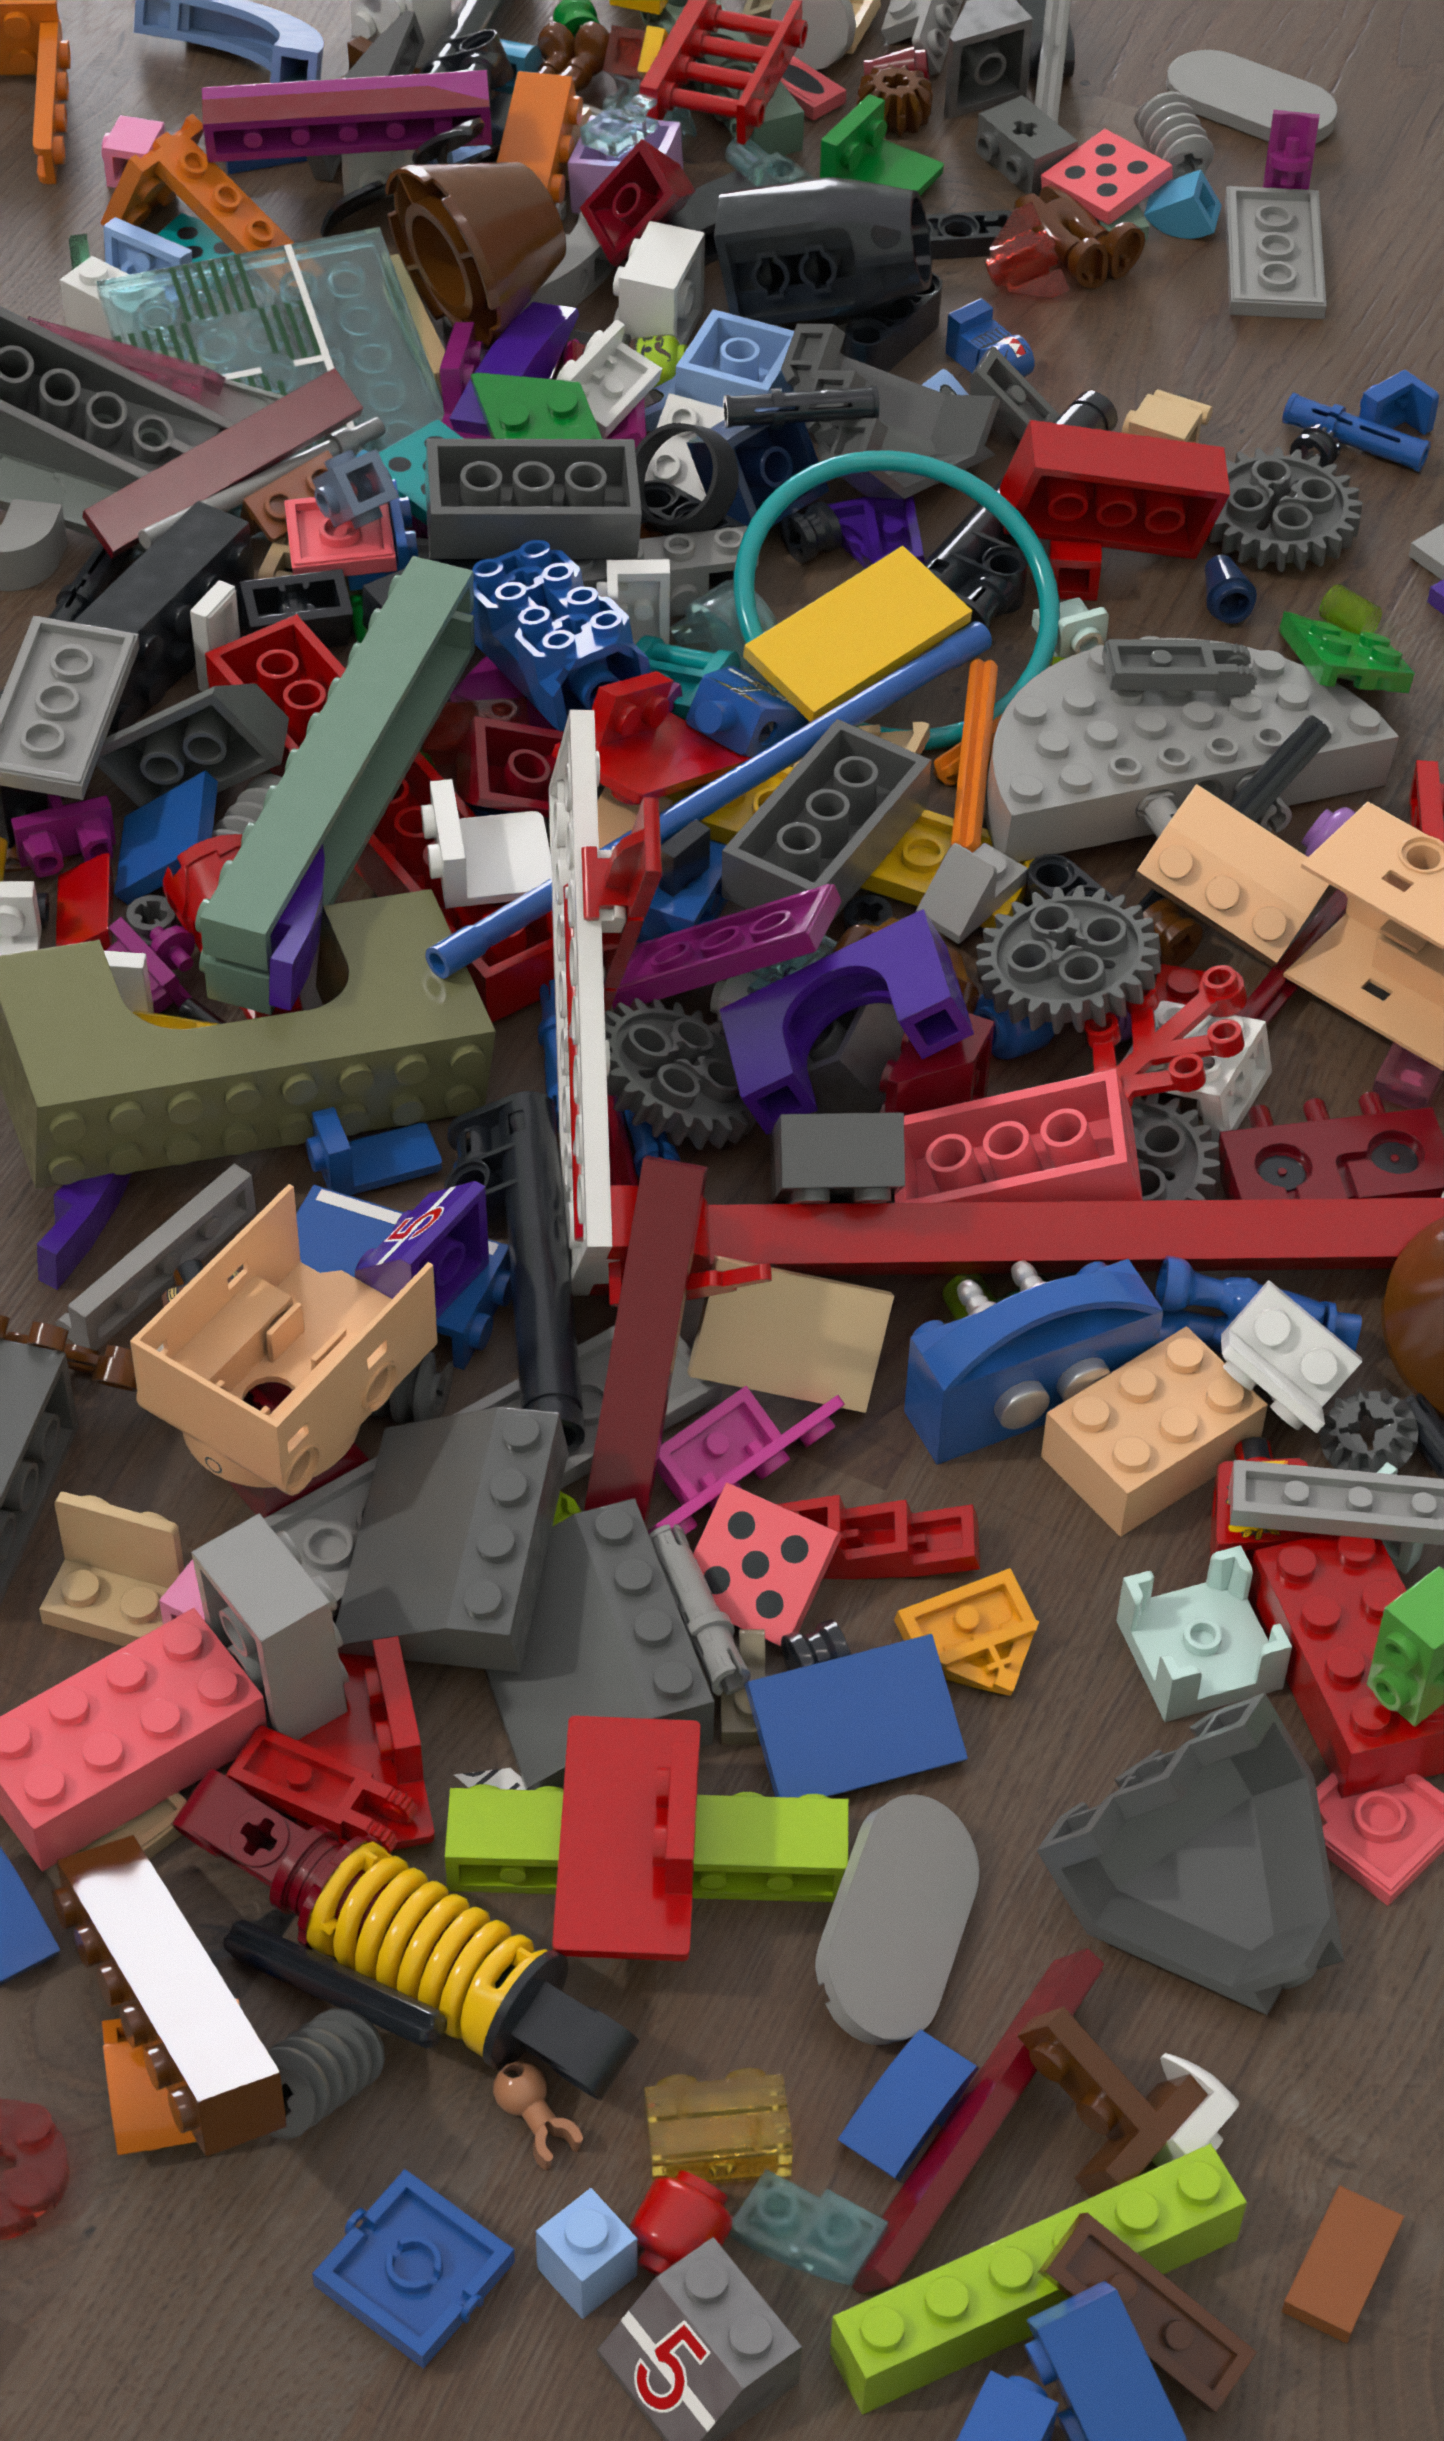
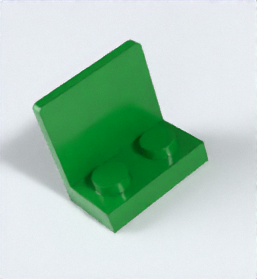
M869 94L821 139L819 178L833 177L860 180L916 190L921 196L943 174L944 163L884 140L887 131V123L884 121L885 100Z

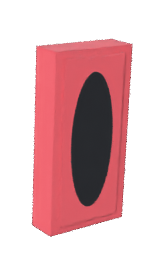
M793 56L780 81L803 109L806 117L814 121L846 103V89Z

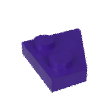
M913 495L906 499L863 497L827 504L832 508L841 525L843 535L841 546L865 569L901 546H904L922 564L924 563L925 558Z

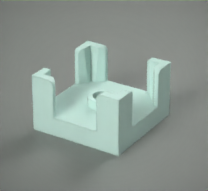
M1241 1545L1214 1553L1210 1559L1206 1582L1151 1597L1154 1575L1151 1571L1123 1578L1116 1621L1164 1722L1283 1689L1292 1645L1280 1623L1273 1625L1268 1641L1248 1601L1253 1570Z

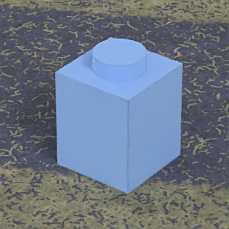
M592 2188L588 2189L536 2230L537 2269L582 2319L637 2276V2237Z

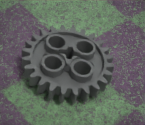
M1259 447L1255 448L1253 458H1249L1242 452H1237L1235 463L1226 460L1230 496L1209 534L1208 541L1210 543L1223 541L1221 550L1223 554L1235 550L1239 551L1238 562L1240 563L1247 561L1251 557L1258 559V569H1263L1269 561L1275 562L1279 572L1285 570L1286 563L1292 562L1300 571H1304L1306 560H1311L1319 567L1324 566L1325 555L1334 559L1340 558L1341 548L1350 549L1353 537L1358 535L1363 505L1361 501H1358L1359 489L1349 487L1351 478L1349 475L1336 476V464L1322 468L1319 466L1320 456L1316 455L1306 461L1301 459L1302 453L1299 449L1295 450L1291 457L1284 456L1280 447H1276L1273 455L1268 456Z
M1078 885L1072 896H1064L1060 887H1055L1052 899L1045 900L1040 894L1035 892L1032 893L1033 905L1026 907L1014 901L1011 903L1013 916L996 914V928H984V943L977 945L978 961H976L984 998H993L994 1011L996 1013L1009 1009L1010 1021L1013 1024L1028 1016L1030 1027L1033 1031L1040 1028L1045 1021L1052 1022L1054 1034H1059L1064 1024L1069 1022L1073 1023L1078 1033L1083 1032L1085 1020L1093 1019L1098 1025L1104 1027L1106 1026L1105 1014L1110 1011L1124 1018L1127 1016L1125 1002L1141 1005L1144 1002L1142 989H1154V974L1161 973L1159 934L1154 931L1153 919H1143L1142 906L1140 905L1127 908L1125 895H1120L1108 902L1104 888H1100L1092 897L1085 896L1083 886Z
M634 998L630 1007L620 1002L613 1012L608 1010L605 1012V1040H609L610 1071L609 1076H607V1095L618 1098L613 1107L615 1111L629 1109L634 1113L631 1124L637 1126L646 1121L652 1125V1135L658 1138L663 1131L669 1132L675 1145L680 1146L684 1137H689L694 1146L702 1150L707 1140L717 1149H722L726 1140L737 1144L743 1134H750L757 1122L741 1099L726 1037L720 1034L722 1023L718 1021L708 1026L703 1023L701 1011H695L690 1017L684 1014L680 1003L675 1002L671 1010H666L662 1002L653 999L649 1008L640 999Z
M1159 1093L1150 1094L1145 1100L1134 1097L1131 1111L1143 1201L1215 1200L1216 1183H1220L1219 1145L1218 1142H1212L1211 1126H1198V1111L1196 1109L1181 1114L1180 1099L1177 1097L1170 1100L1164 1106L1159 1104Z

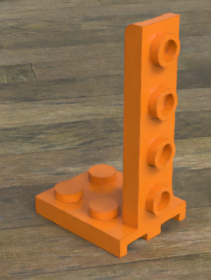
M0 0V75H37L33 149L34 153L38 155V180L43 184H56L57 165L65 164L66 160L64 136H59V132H67L66 105L61 104V100H69V81L66 69L71 68L69 41H62L63 32L61 20H59L57 0Z
M193 113L185 119L179 131L173 135L167 131L157 138L152 145L154 148L141 158L136 154L129 158L100 223L102 225L116 217L138 227L149 216L151 208L158 203L166 206L178 196L235 254L240 255L241 260L278 297H283L284 289H299L284 245L291 244L306 286L312 287L323 278L325 273L215 162L207 161V154L198 146V142L204 132L203 123Z

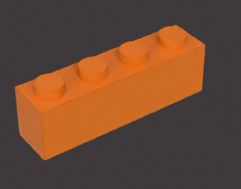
M518 71L497 162H520L529 167L544 184L555 205L556 203H562L564 200L566 181L565 175H562L564 165L568 164L574 151V137L571 135L573 125H580L583 115V99L581 96H576L573 76Z

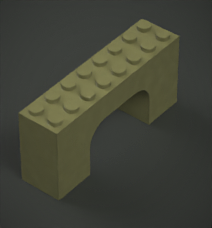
M432 889L323 906L315 985L323 1006L304 1011L199 1028H164L148 1023L131 1012L121 998L100 940L0 955V1087L35 1189L55 1185H68L78 1180L111 1173L125 1175L136 1171L171 1165H183L194 1161L228 1155H241L251 1151L286 1145H298L304 1143L306 1138L314 1136L311 1112L330 1107L335 1108L345 1135H355L361 1132L396 1126H408L424 1121L460 1116L486 1104L496 1031L467 967L465 966L449 977L442 979L432 972L426 961V950L452 934Z

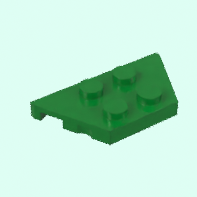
M489 373L471 374L472 388L492 439H602L580 382Z
M1284 611L1278 631L1319 685L1334 687L1338 677L1354 681L1353 686L1358 689L1409 693L1415 673L1402 659V653L1396 651L1390 645V639L1371 632H1361L1358 635L1327 622L1315 621Z

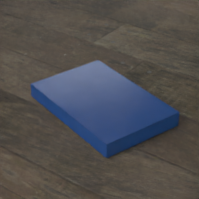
M932 1634L751 1680L744 1684L775 1797L799 1798L806 1794H821L833 1797L964 1762L968 1759Z

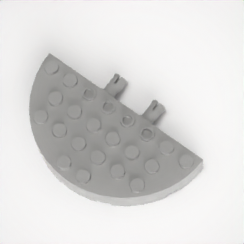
M1145 636L1140 638L1153 640H1202L1190 638H1159L1155 636ZM1210 641V643H1225L1219 641ZM1098 645L1048 667L1018 691L1006 707L998 723L993 742L986 784L987 811L985 819L993 847L1017 862L1035 859L1044 854H1059L1155 834L1159 838L1196 784L1228 804L1306 717L1313 715L1329 727L1331 738L1256 821L1258 825L1271 832L1272 828L1267 823L1268 821L1273 827L1274 832L1277 833L1290 823L1292 818V812L1288 807L1290 805L1386 786L1399 736L1376 710L1372 709L1348 689L1338 683H1335L1334 687L1319 685L1305 666L1285 659L1275 651H1260L1247 647L1251 656L1249 668H1253L1257 677L1255 690L1253 689L1251 693H1247L1245 696L1223 697L1216 689L1215 691L1191 692L1160 690L1130 692L1110 690L1102 659L1104 645Z

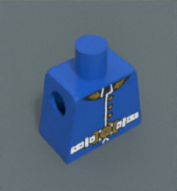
M728 666L704 675L686 716V724L689 727L746 757H754L809 723V720L778 690L735 666ZM773 721L772 732L770 731L769 725H766L768 722Z

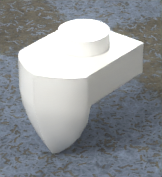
M1165 2053L1160 2058L1167 2079L1171 2080L1191 2074L1208 2093V2096L1151 2160L1157 2167L1210 2143L1216 2151L1223 2142V2138L1217 2131L1239 2106V2101L1211 2073L1185 2059Z

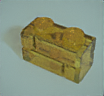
M742 2068L729 2073L723 2080L697 2082V2079L690 2075L677 2074L661 2079L656 2086L644 2087V2123L651 2185L657 2178L662 2176L676 2178L680 2170L687 2171L710 2184L791 2176L793 2142L783 2074L766 2075L763 2070L758 2068Z

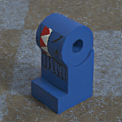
M982 298L948 314L945 353L971 374L985 352L992 346L1023 377L1033 372L1035 363L1029 344L1023 337L1011 335L993 320V307Z

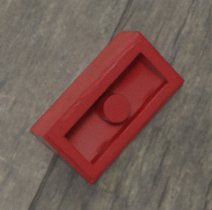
M110 853L98 855L58 875L56 947L100 940L103 950L106 951L112 945L113 933L108 928L113 924L114 889Z

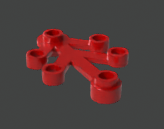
M1218 965L1209 968L1203 974L1202 980L1199 983V994L1157 1031L1154 1011L1159 1006V998L1156 985L1151 990L1142 989L1144 1002L1141 1005L1126 1001V1010L1131 1014L1133 1052L1118 1066L1114 1046L1121 1040V1031L1117 1017L1112 1013H1106V1026L1104 1027L1098 1025L1093 1019L1086 1020L1084 1029L1088 1044L1093 1048L1094 1071L1090 1074L1116 1069L1130 1108L1133 1105L1134 1097L1175 1090L1193 1092L1200 1089L1207 1079L1202 1058L1210 1056L1220 1058L1233 1057L1239 1054L1245 1046L1241 1025L1231 1019H1223L1213 1023L1208 1028L1207 1035L1183 1039L1208 1015L1228 1017L1240 1012L1245 1007L1247 995L1244 980L1232 967ZM1170 1063L1168 1071L1145 1073L1151 1066Z

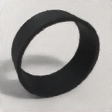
M671 423L660 426L650 432L636 447L641 512L644 518L669 535L708 531L723 519L736 496L739 469L735 453L722 435L703 426ZM692 431L705 442L712 457L713 476L710 488L700 505L688 515L674 520L655 518L648 508L644 491L645 476L649 463L660 446L671 437L683 432Z

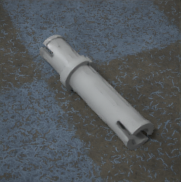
M670 1525L661 1526L651 1532L649 1536L695 1654L706 1672L710 1687L716 1695L722 1694L723 1687L726 1695L738 1692L745 1687V1683L750 1681L751 1675L734 1643L732 1635H734L735 1630L732 1621L716 1605L708 1583L689 1547L683 1528L679 1525H674L671 1531Z

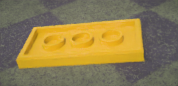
M901 546L745 644L743 657L802 715L812 722L874 685L970 623L972 610L904 546Z

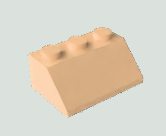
M1197 784L1167 824L1135 874V878L1167 899L1172 900L1176 905L1272 968L1277 964L1329 885L1327 882L1301 868V864L1308 858L1306 855Z

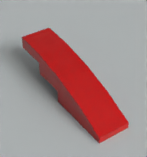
M840 1495L776 1504L842 1534L823 1579L852 1580L918 1577L980 1570L979 1524L973 1504L918 1513L911 1512L906 1499L846 1509Z

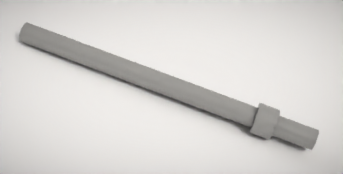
M374 417L351 429L341 427L326 435L324 442L200 502L227 512L242 505L244 498L326 450L333 457L351 449L356 455L359 447L385 434V425L380 418ZM192 506L140 530L138 538L141 545L145 549L151 547Z

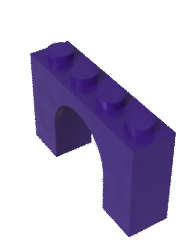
M924 909L719 1009L741 1099L766 1135L772 1131L781 1114H811L818 1110L807 1069L810 1049L819 1034L832 1021L854 1008L874 1003L893 1005L898 1023L922 1059L975 1034L947 946Z

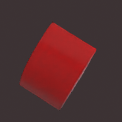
M1050 540L1048 558L1056 579L1059 599L1079 597L1081 600L1097 601L1102 564L1101 543Z

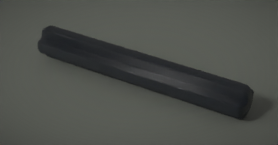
M247 1920L234 1922L230 1933L224 1937V1949L231 1953L233 1958L338 2008L350 2009L363 2015L372 2024L425 2049L435 2047L439 2043L441 2034L447 2029V2019L444 2015L440 2014L438 2009Z

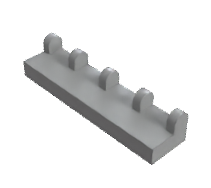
M235 1163L73 1300L68 1305L69 1313L61 1316L56 1321V1326L67 1329L69 1331L67 1338L78 1346L97 1351L175 1283L173 1273L179 1265L188 1260H202L256 1213L252 1174Z
M1234 1460L1228 1491L1230 1525L1444 1545V1479Z

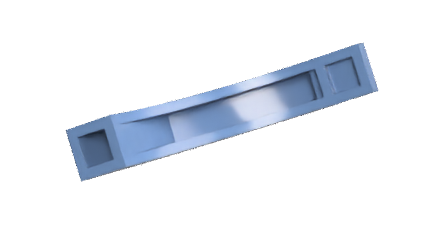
M136 0L134 33L200 44L242 56L267 68L271 72L270 83L321 80L324 47L322 36L309 24L287 13L247 0Z

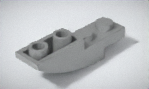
M580 212L577 225L572 232L565 234V258L522 312L532 302L574 308L593 293L614 269L615 266L607 259L582 212Z

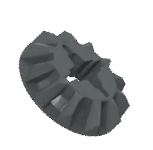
M1359 1386L1355 1394L1344 1399L1336 1396L1334 1407L1327 1415H1324L1325 1425L1321 1428L1319 1438L1326 1459L1335 1469L1377 1473L1387 1462L1400 1469L1410 1459L1418 1441V1425L1406 1399L1400 1400L1393 1396L1385 1387L1379 1392L1367 1391ZM1366 1415L1369 1416V1419H1372L1375 1427H1384L1375 1431V1440L1372 1441L1374 1450H1368L1367 1443L1363 1442L1360 1434H1351L1361 1430V1421H1363V1416Z

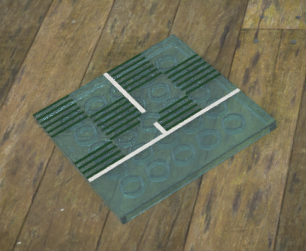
M380 227L96 281L97 293L114 346L117 348L283 396L335 368L363 407L361 416L341 427L351 429L374 417L380 418L385 425V434L359 447L358 453L363 449L368 452L377 449L379 453L434 420L442 421L444 415L443 401ZM324 437L308 445L307 447L301 449L300 451L289 456L288 458L282 460L281 462L324 442ZM242 505L232 509L231 511L240 510L242 508Z

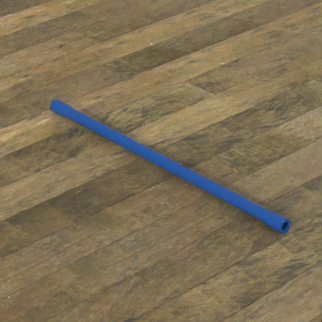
M974 621L943 639L934 649L660 812L661 844L668 841L695 819L701 821L800 761L836 719L856 727L948 670L956 669L985 652L992 645V637L989 630L981 622ZM632 830L628 831L627 833L623 834L622 836L603 846L599 850H611L612 846H616L622 840L623 837L630 835ZM551 878L477 923L464 926L429 947L425 955L432 972L442 979L449 977L482 957L489 948L552 911Z

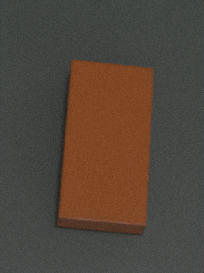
M1339 2185L1288 2292L1281 2312L1348 2344L1401 2228L1404 2216Z

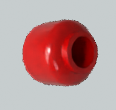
M680 2170L676 2178L666 2176L657 2178L652 2183L629 2226V2230L637 2237V2247L643 2251L637 2264L653 2275L658 2276L713 2237L722 2247L733 2226L732 2215L724 2207L729 2197L712 2184L684 2170Z

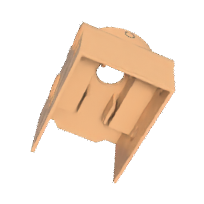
M1367 802L1301 864L1302 869L1344 892L1348 901L1345 915L1284 972L1283 977L1444 1071V843ZM1371 982L1391 995L1383 1001L1363 988Z
M288 1184L130 1341L137 1385V1403L143 1409L182 1431L186 1445L192 1455L213 1474L245 1486L276 1487L291 1496L298 1494L308 1485L313 1477L328 1470L347 1453L357 1437L360 1425L372 1412L377 1411L384 1405L393 1390L437 1344L433 1264L428 1262L393 1299L342 1270L317 1272L303 1264L300 1259L294 1186ZM243 1264L244 1269L228 1284V1278ZM163 1344L164 1349L161 1352L157 1351V1349ZM266 1382H278L289 1386L293 1390L272 1413H270V1408L264 1406L259 1411L244 1402L243 1399L248 1391L256 1385Z

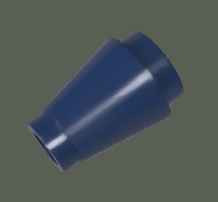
M1217 555L1212 557L1205 565L1208 611L1213 617L1222 622L1230 624L1241 622L1254 609L1257 599L1256 589L1229 556Z

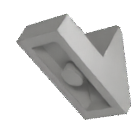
M954 843L946 853L916 912L924 909L938 932L960 944L1027 883L1028 868L986 843H983L974 852Z

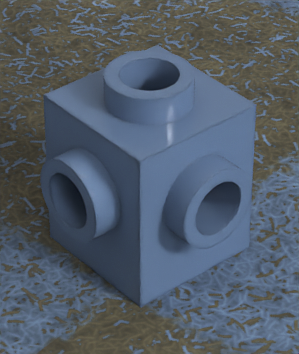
M352 449L325 461L324 464L328 471L312 480L316 488L314 492L316 503L322 514L330 518L334 528L350 520L355 529L383 517L379 507L399 497L392 483L391 475L383 464L377 449L359 457H355Z

